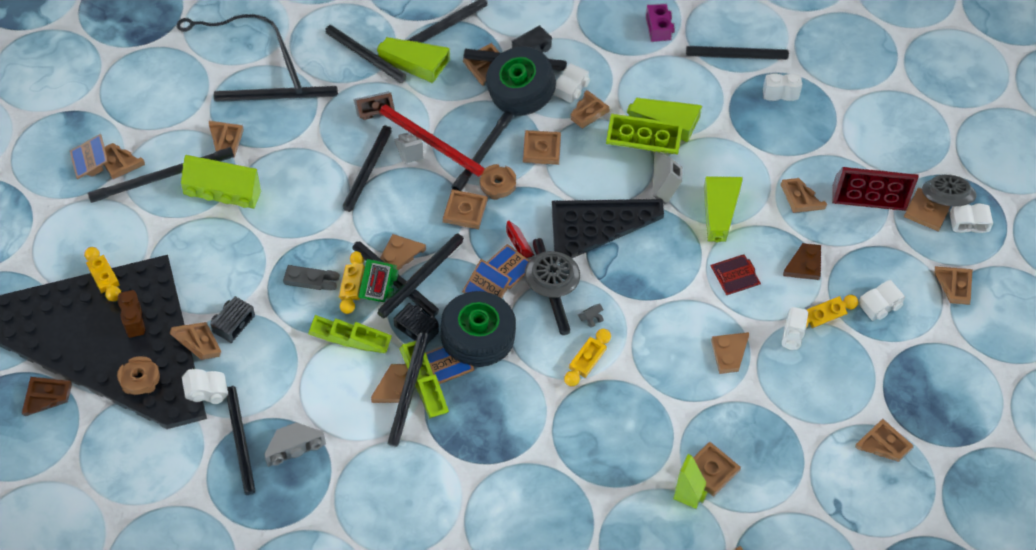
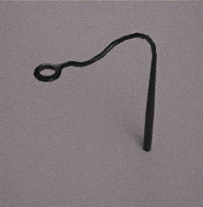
M242 14L218 23L192 21L189 18H182L177 22V29L187 32L195 25L220 26L240 18L254 17L265 20L275 29L296 93L301 94L303 92L280 32L274 22L265 16ZM183 22L190 23V25L186 28H182L180 26Z

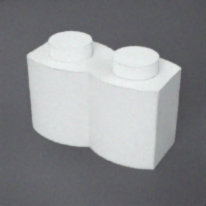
M570 63L563 74L557 79L556 89L553 94L570 103L575 99L577 100L581 95V90L584 87L586 88L590 82L589 71Z
M781 74L766 75L763 86L764 99L770 101L780 99L786 101L798 100L802 88L801 76L798 74H786L784 76Z
M978 203L975 205L952 206L949 214L954 232L966 233L972 231L975 233L990 232L993 226L989 205Z
M888 280L862 295L858 305L872 321L876 319L881 320L888 315V312L899 310L903 306L905 296L891 280Z
M792 307L789 310L782 338L783 347L789 350H798L801 347L808 318L807 310Z
M189 369L182 377L185 398L188 400H193L194 402L205 400L212 404H218L228 396L225 375L221 372Z

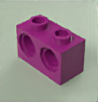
M667 3L647 5L645 18L651 42L671 41L672 33H675V25L671 23L672 12L668 10Z

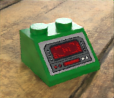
M367 259L358 298L385 303L394 294L392 286L398 277L399 270L396 269L397 265Z

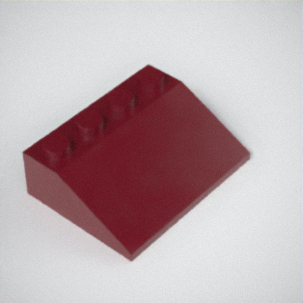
M842 167L836 174L832 185V203L906 211L919 175Z

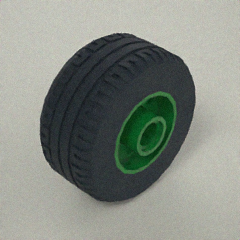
M515 47L502 52L490 64L486 73V86L496 107L503 112L510 111L513 115L518 116L532 114L543 108L554 95L556 79L551 63L545 54L530 47Z
M485 291L467 292L452 299L445 307L441 316V341L445 351L454 360L467 365L471 364L474 367L489 366L505 358L513 347L516 332L515 314L510 305L497 295Z

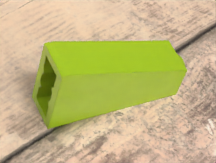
M386 37L377 47L379 57L394 67L431 83H434L450 61V48Z
M636 97L633 104H629L627 114L631 117L683 124L681 140L688 142L700 119L702 106Z
M705 177L704 201L707 241L726 242L743 177Z

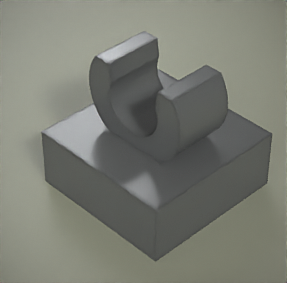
M599 303L579 313L578 316L581 321L587 320L589 327H594V317L599 323L604 321L603 316L599 314L604 309Z

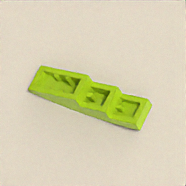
M318 315L314 316L308 331L309 335L329 342L385 354L392 335L358 322L352 325L336 318L334 321Z

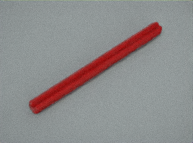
M387 105L381 107L380 114L422 139V141L476 176L483 174L485 170L483 166Z

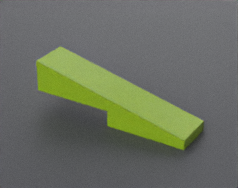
M416 341L403 344L399 348L407 368H409ZM424 353L415 387L430 419L446 414L449 410L436 374L433 375L427 355Z

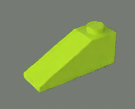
M687 454L679 472L673 499L697 509L699 502L704 503L708 492L704 491L706 481L692 455Z

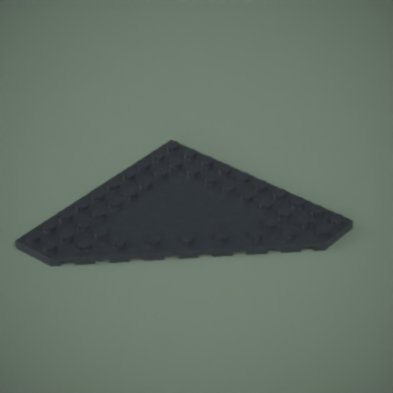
M168 255L111 268L120 286L117 287L121 292L134 290L138 296L145 332L144 335L129 338L121 320V309L118 300L114 302L109 301L106 298L105 292H100L91 273L0 295V347L19 354L20 357L32 363L35 362L44 369L54 374H59L78 386L82 385L88 388L89 391L101 397L104 396L112 400L113 403L125 409L128 408L149 421L152 420L160 424L165 429L207 419L203 401L194 402L185 398L182 377L187 370L195 369L191 351L170 334L172 327L184 326L185 324ZM134 357L150 358L153 363H156L160 373L155 390L151 393L137 395L125 393L117 377L119 368L122 365L125 366L129 363V359ZM138 373V375L134 377L140 378L142 377V373Z

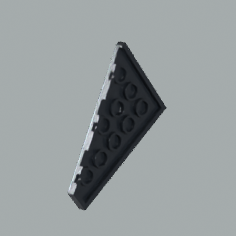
M663 199L552 201L554 251L575 258L664 218Z

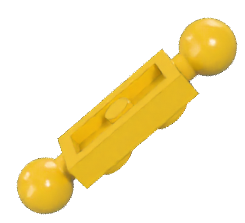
M88 247L84 252V257L87 260L86 265L100 292H105L106 298L109 301H117L121 290L117 287L120 285L105 256H100V252L96 247Z
M357 251L350 255L351 264L345 265L339 293V298L341 299L340 310L344 314L352 313L355 309L353 300L360 299L358 296L365 269L363 264L365 260L361 253Z
M849 294L842 301L841 297L838 296L806 309L808 311L806 328L808 324H810L811 328H815L848 314L846 309H855L859 303L858 298L855 295Z
M599 329L596 333V340L589 337L571 361L569 369L572 371H568L564 376V381L568 386H576L580 382L579 375L586 378L605 353L607 346L604 344L611 340L609 330Z

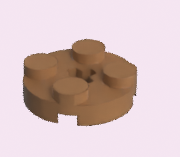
M499 164L490 165L485 168L480 177V188L493 200L506 197L516 189V174L508 166L504 168L499 167ZM495 179L498 181L502 180L501 183H495Z
M140 356L131 358L129 363L125 366L122 365L118 370L117 377L125 393L137 395L153 392L159 381L160 373L156 363H153L148 357ZM138 373H142V377L136 378L134 376H137Z

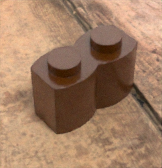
M130 290L119 293L118 304L121 309V320L127 336L131 338L144 335L145 325L136 292Z

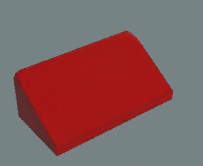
M507 221L506 233L516 251L525 258L533 257L534 252L520 228L511 221Z

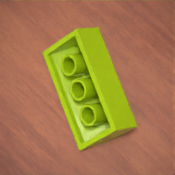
M611 114L606 144L678 155L683 124Z
M185 155L181 178L184 195L204 198L208 201H218L224 204L238 205L243 208H255L261 193L257 169Z

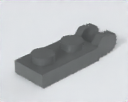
M288 265L283 283L285 285L316 290H335L337 283L333 281L339 280L340 275L332 270L325 271Z

